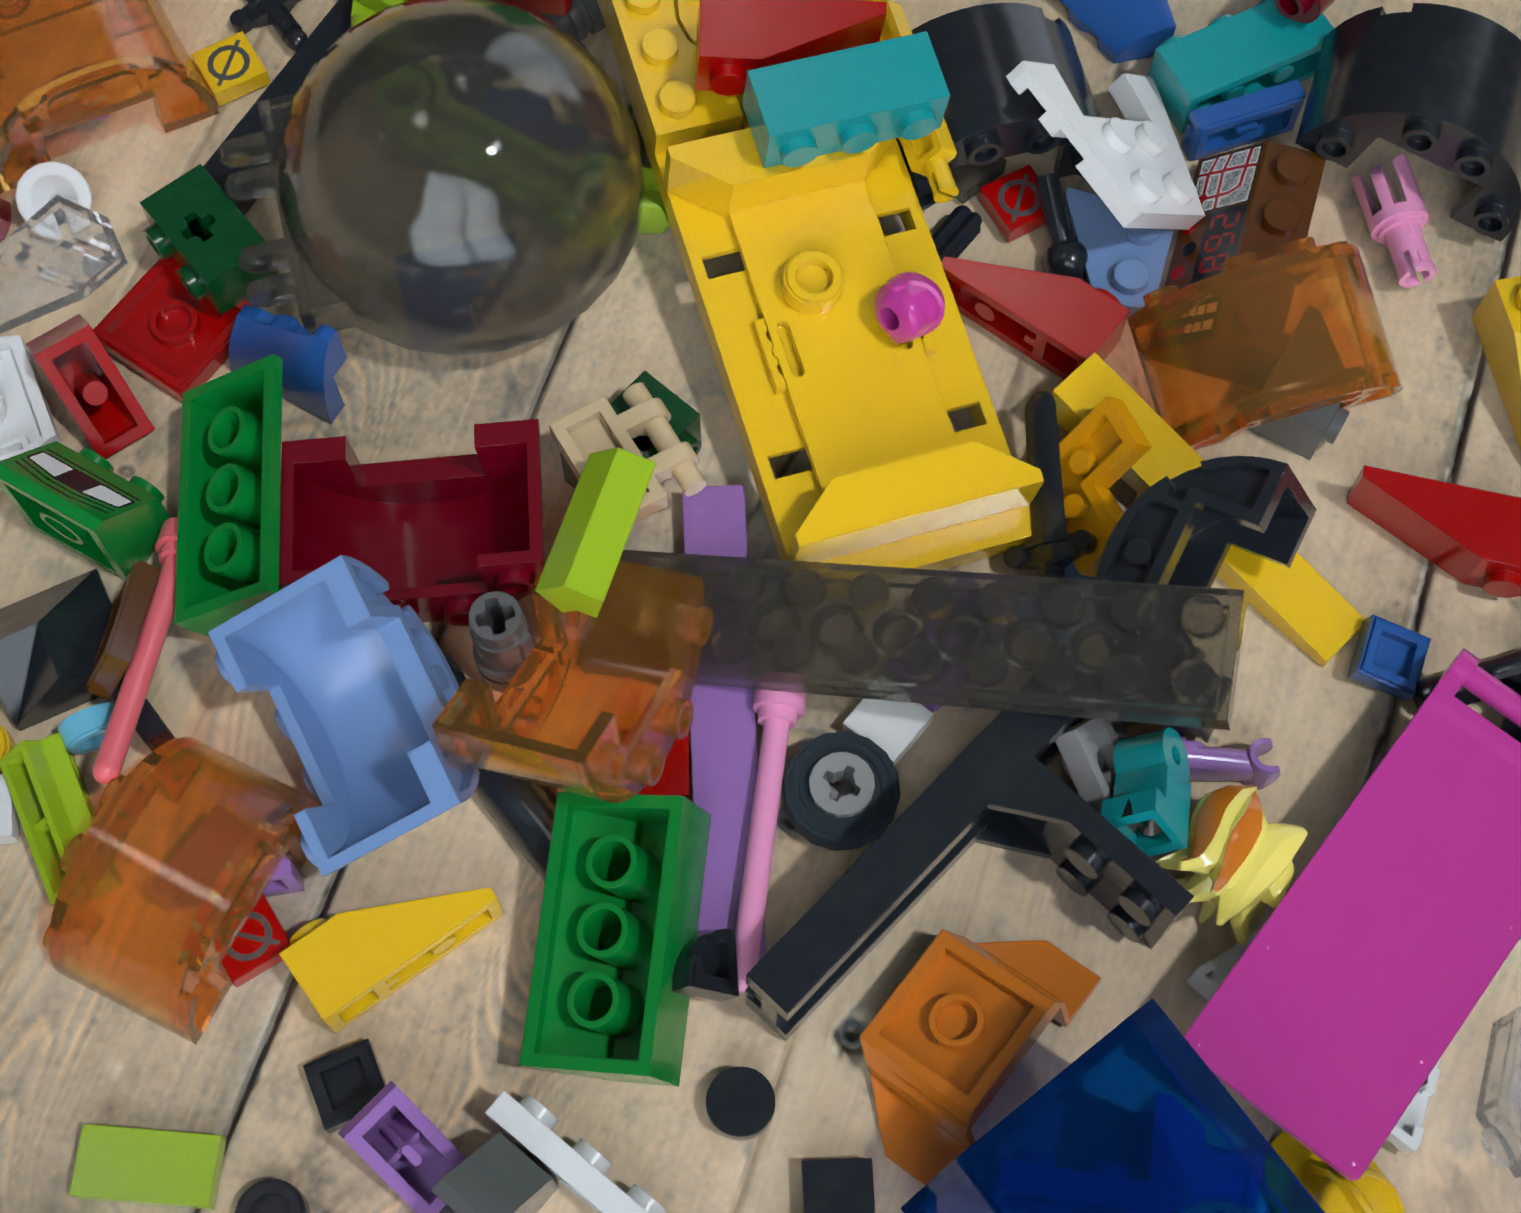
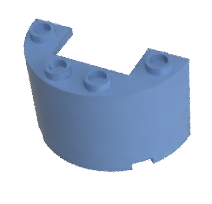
M344 555L338 556L208 632L217 650L215 653L217 668L224 679L233 685L236 692L269 691L277 708L275 710L277 725L283 735L293 742L304 765L302 774L305 785L309 792L317 800L321 801L322 806L304 809L296 813L294 817L301 830L300 844L308 860L318 867L322 877L343 868L467 801L474 794L480 771L474 765L469 768L468 754L478 749L477 737L469 709L458 682L436 641L410 605L401 609L399 605H393L383 594L389 590L388 581L366 564Z

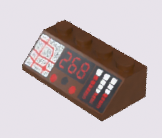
M1269 140L1199 159L1193 183L1205 216L1190 229L1179 230L1145 355L1146 360L1262 391L1279 354L1326 159L1316 152Z

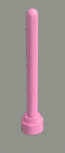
M766 677L756 682L753 710L758 714V723L763 726L735 929L739 992H746L745 989L748 986L746 984V973L759 961L789 730L796 727L797 720L805 714L807 687L801 682L783 677Z

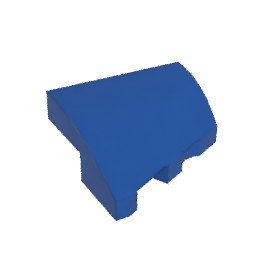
M1060 0L1069 9L1068 20L1079 31L1093 36L1097 42V48L1114 64L1153 57L1155 49L1165 40L1174 36L1176 29L1167 0Z
M245 304L236 317L230 337L229 361L231 370H237L271 354L283 358L282 398L332 424L345 406L334 380L335 374L347 359L337 330L321 324L312 336L293 316L282 313L274 315L262 308Z

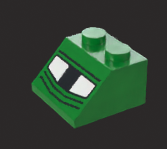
M55 441L0 461V487L30 527L123 580L126 579L134 563L137 564L139 560L147 562L156 550L155 545L164 521L171 518L162 504L165 498L164 495L154 485L138 476H133L130 481L113 473L114 468L106 459L88 448L83 447L77 453Z

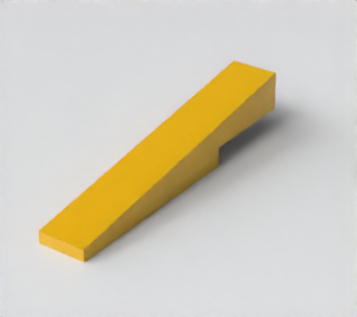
M1095 352L1052 391L1056 403L1057 423L1068 433L1106 396L1117 398L1124 402L1152 446L1148 452L1120 477L1137 492L1135 500L1164 477L1168 476L1172 479L1186 471L1200 467V461H1205ZM1230 546L1217 574L1223 582L1322 668L1361 630L1363 620L1365 619L1298 552L1290 568Z

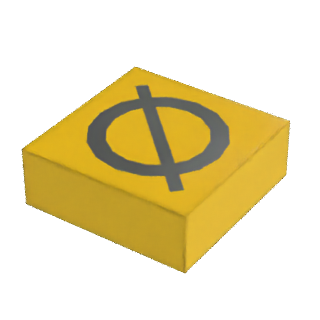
M243 31L191 54L198 72L219 107L271 84L265 67Z

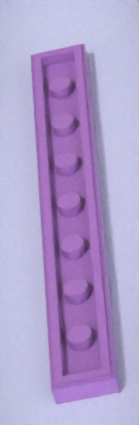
M744 485L705 486L699 493L689 497L685 496L682 491L693 803L711 815L698 937L719 929H736L758 769L755 711L753 710L754 681ZM765 918L759 960L766 954Z

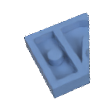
M1067 187L1064 200L1075 240L1082 243L1088 253V260L1085 264V282L1094 288H1102L1112 293L1121 305L1130 310L1127 319L1149 324L1174 229L1123 228L1097 194Z

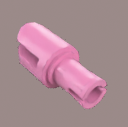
M1400 154L1393 157L1392 162L1406 201L1401 200L1389 171L1382 163L1370 168V176L1382 210H1378L1373 193L1360 173L1351 177V181L1372 240L1387 245L1398 275L1399 285L1409 288L1420 285L1416 271H1421L1424 280L1428 282L1436 275L1437 269L1431 260L1422 235V231L1429 221V215L1408 157L1405 154Z

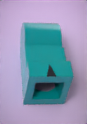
M1167 727L1119 740L1115 744L1113 751V763L1116 773L1113 798L1102 800L1101 815L1149 857L1187 848L1191 783L1189 782L1188 755L1180 735L1173 728ZM1154 819L1163 832L1155 836L1144 835L1145 824L1148 820Z

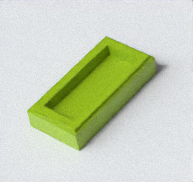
M83 1124L69 1196L77 1199L215 1210L227 1138L214 1134Z

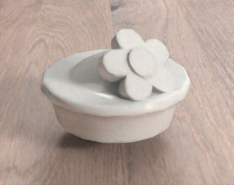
M55 161L38 163L26 170L17 183L15 199L18 211L27 224L40 232L53 235L69 233L81 226L90 214L92 195L89 184L79 171L68 164Z

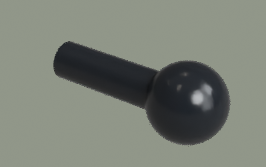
M1054 172L1036 177L1035 181L1050 246L1045 251L1043 257L1044 272L1076 277L1082 280L1086 276L1085 264L1088 260V253L1082 243L1073 239L1059 174Z

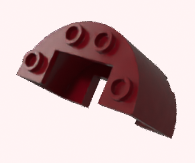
M539 419L474 424V446L477 454L360 464L346 436L283 441L281 452L279 585L285 588L338 556L344 555L366 564L389 582V590L383 594L393 605H399L401 609L410 605L423 623L445 621L454 626H470L469 611L472 604L479 596L488 592H504L510 594L517 601L533 593L545 567Z

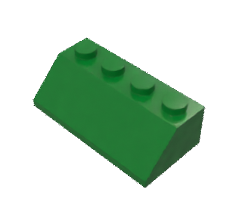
M271 354L183 392L174 624L210 637L208 633L210 630L279 591L283 358L275 354Z
M585 792L557 793L519 1066L610 1081L679 1087L690 995L672 992V979L680 952L691 940L697 938L711 815L685 796Z

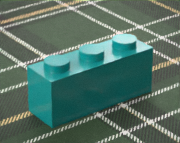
M1261 0L1256 6L1233 16L1231 14L1222 15L1212 21L1207 27L1186 36L1175 35L1165 40L1155 49L1148 76L1154 79L1168 117L1179 133L1182 134L1185 133L1186 126L1191 124L1189 117L1193 110L1296 79L1302 82L1314 77L1324 37L1334 27L1323 13L1311 23H1300L1284 17L1278 11L1275 0Z
M925 31L747 71L742 105L763 168L782 164L786 167H798L811 162L817 156L844 151L845 153L853 154L865 151L877 142L903 137L906 140L925 137L935 129L940 128L951 95L928 33Z

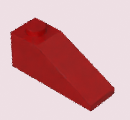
M699 0L695 90L713 91L723 96L738 95L744 93L747 71L879 42L887 13L886 2L862 0Z
M946 256L941 261L959 313L1063 380L1094 352L1104 361L1121 339L1130 310L1121 305L1118 299L1109 291L1102 288H1094L1080 278Z
M1366 465L1363 466L1348 491L1347 504L1462 584L1483 588L1487 594L1495 597L1513 598L1521 596V497Z

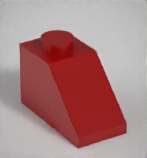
M80 313L26 343L27 348L95 452L104 459L155 430L90 324Z

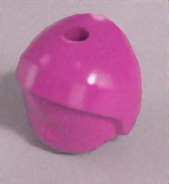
M903 272L891 277L878 291L874 301L875 314L880 326L897 343L909 342L930 333L939 326L944 317L945 300L942 291L931 279L917 272Z

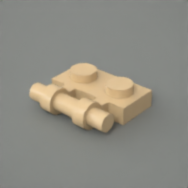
M642 382L635 383L624 391L623 398L630 409L619 415L615 413L607 398L603 396L549 424L551 437L578 481L590 453L619 447L642 456L632 439L639 435L649 437L658 453L648 459L657 463L633 524L668 506L667 494L660 483L666 480H676L685 496L688 497L699 493L707 484L697 468L700 460L688 442H681L669 424L671 414L660 398H653Z

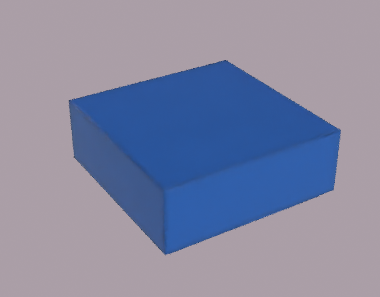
M1373 614L1363 620L1347 677L1406 701L1416 695L1415 687L1421 677L1431 638Z

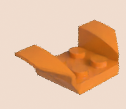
M942 929L859 1036L866 1064L870 1070L885 1156L941 1198L978 1148L971 1132L973 1125L1050 1021L1055 1019L1067 1027L1100 983L1101 977L1047 940L974 943L964 936Z

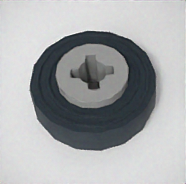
M850 732L825 733L806 742L789 761L782 781L784 810L794 829L812 844L833 851L854 850L877 840L893 822L900 800L898 772L887 752L871 739ZM843 778H845L842 784H836L834 786L829 785V782L834 783L836 781H842Z

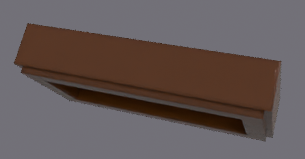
M140 560L137 564H133L114 599L86 683V687H88L87 692L109 700L113 691L118 686L131 663L160 568Z

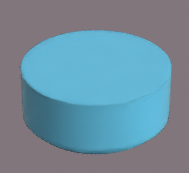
M115 702L101 703L82 709L70 715L58 725V731L68 752L84 754L99 750Z

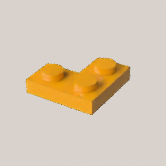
M1106 396L1059 443L1066 534L1083 529L1094 534L1098 540L1097 548L1093 553L1082 555L1073 562L1080 575L1096 577L1100 558L1107 540L1115 525L1124 514L1109 488L1152 448L1124 402Z

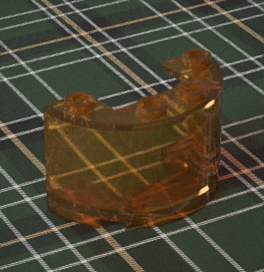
M0 0V194L17 188V183L26 170L38 163L51 161L43 138L48 135L151 98L156 117L165 133L219 114L212 95L159 0Z
M1314 237L1301 238L1277 249L1278 255L1258 260L1256 252L1240 254L1219 264L1221 273L1181 289H1179L1178 285H1170L1151 291L1143 296L1145 307L1132 314L1127 320L1156 413L1194 450L1227 442L1247 428L1341 403L1340 407L1348 409L1392 397L1403 389L1365 267L1356 245L1348 244L1347 241H1339L1329 245L1316 246Z
M619 560L597 618L579 611L562 613L535 591L540 577L531 588L541 639L495 703L489 683L466 678L432 724L441 748L450 758L466 766L610 803L624 802L638 794L646 785L655 786L658 783L664 770L665 759L675 739H683L688 734L692 724L694 707L690 699L698 672L701 649L708 641L712 631L713 611L710 607L705 606L702 577Z
M193 737L170 739L167 743L146 756L127 776L120 774L110 780L99 801L100 811L86 833L78 834L64 851L61 859V869L66 873L54 904L50 924L43 938V946L49 951L50 961L54 969L69 979L196 1045L232 985L217 971L218 966L284 856L300 867H303L307 860L300 844L301 830L294 815L304 809L322 806L321 801Z

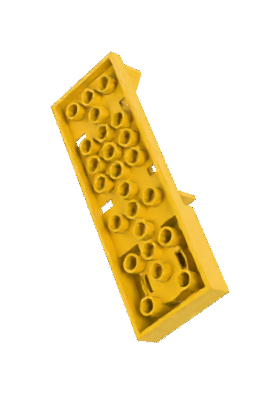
M597 0L796 609L807 608L1001 555L1011 546H1021L1032 542L1030 504L1044 483L1042 472L1039 468L1011 456L896 138L877 142L871 148L859 153L849 154L844 151H838L817 156L811 162L798 167H786L782 164L763 168L742 105L744 93L734 96H723L713 91L695 90L699 0ZM899 213L905 231L884 236L878 218ZM807 249H819L830 253L840 262L845 273V284L840 300L831 310L819 315H807L796 311L786 302L781 291V280L786 263L794 254ZM736 252L740 253L745 270L711 279L708 278L703 260ZM903 272H917L931 279L942 291L945 300L944 317L939 326L930 333L909 342L897 343L882 329L876 318L875 297L881 287L891 277ZM969 407L976 427L954 432L947 412ZM806 449L812 470L778 479L774 478L768 459Z

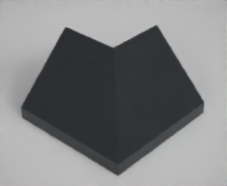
M97 568L0 609V698L15 726L20 731L100 697L87 692L88 687H86V683L113 604ZM123 675L122 679L120 680V682H119L118 686L116 687V689H118L119 687H121V684H122L124 675Z

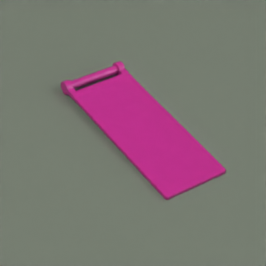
M1465 648L1458 653L1444 671L1423 704L1178 1044L1181 1052L1350 1181L1361 1178L1521 937V743L1457 699L1455 694L1462 686L1520 728L1521 695L1479 667L1478 664L1481 659Z

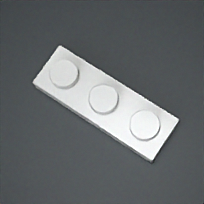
M503 1091L485 1112L498 1129L597 1213L667 1212L656 1200L636 1184L625 1193L605 1175L611 1169V1163L587 1142L580 1138L574 1147L571 1148L551 1130L559 1120L529 1094L518 1103L508 1093Z

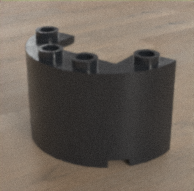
M990 3L944 14L911 30L912 34L927 31L951 95L944 119L957 155L948 163L950 171L951 168L969 164L983 166L996 161L998 158L1023 153L1042 154L1059 146L1054 172H1058L1059 178L1076 174L1082 176L1075 166L1084 158L1068 138L1052 137L1038 120L1046 112L1043 106L1028 88L1019 95L1006 77L1022 61L1054 64L1084 116L1101 117L1071 32L1060 18L1054 21L1044 16L1042 8L1029 4ZM896 138L922 210L927 209L937 203L934 201L928 179L911 171L899 139Z
M1413 3L1411 12L1386 14L1382 6L1357 14L1339 24L1324 37L1295 144L1318 153L1326 160L1348 168L1380 137L1405 149L1409 153L1415 154L1463 179L1477 184V187L1452 208L1450 218L1476 230L1480 234L1487 235L1501 242L1514 228L1521 211V40L1508 29L1489 18L1447 5Z
M1255 456L1218 457L1200 461V467L1186 471L1172 479L1168 476L1164 477L1141 494L1122 515L1107 540L1097 570L1095 583L1097 624L1101 626L1105 643L1110 652L1109 657L1125 680L1144 698L1189 734L1208 743L1235 684L1202 670L1201 667L1206 655L1201 650L1186 645L1185 642L1230 546L1290 568L1317 511L1289 464L1273 459Z

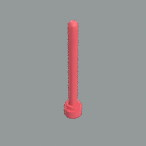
M172 517L164 521L155 545L156 552L159 555L158 560L162 567L131 663L125 672L93 766V776L101 784H112L120 777L175 612L178 517Z

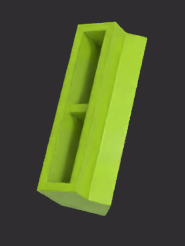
M619 447L589 454L535 589L538 594L562 613L579 611L597 618L657 462Z
M58 732L41 740H22L0 759V768L51 906L83 905L123 888L124 884L74 754L68 752L65 748L60 733Z

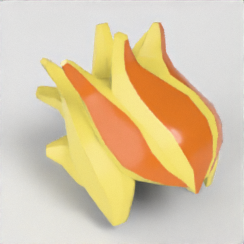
M1227 785L1205 794L1194 805L1189 817L1187 848L1176 850L1167 856L1157 859L1155 862L1164 870L1178 871L1172 877L1194 896L1190 903L1202 902L1198 920L1200 924L1217 915L1216 925L1219 926L1230 919L1237 942L1244 944L1248 942L1249 923L1253 917L1262 914L1265 904L1276 908L1294 883L1295 867L1292 858L1302 845L1308 832L1305 828L1298 825L1268 823L1257 796L1256 785Z

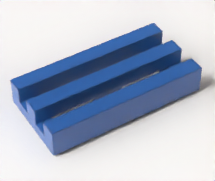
M1296 79L1191 111L1189 117L1191 124H1188L1185 129L1187 137L1182 138L1181 147L1188 161H1194L1292 131L1306 98V93L1299 80Z

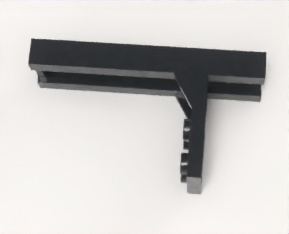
M1064 647L746 973V984L748 985L745 989L748 993L746 995V1004L786 1041L974 843L1051 859L1058 865L1056 868L1058 876L1071 890L1081 896L1090 894L1109 911L1107 918L1119 933L1133 942H1138L1141 939L1152 949L1174 924L1194 896L1047 768L1060 754L1055 740L1065 730L1090 716L1085 709L1100 695L1105 681Z

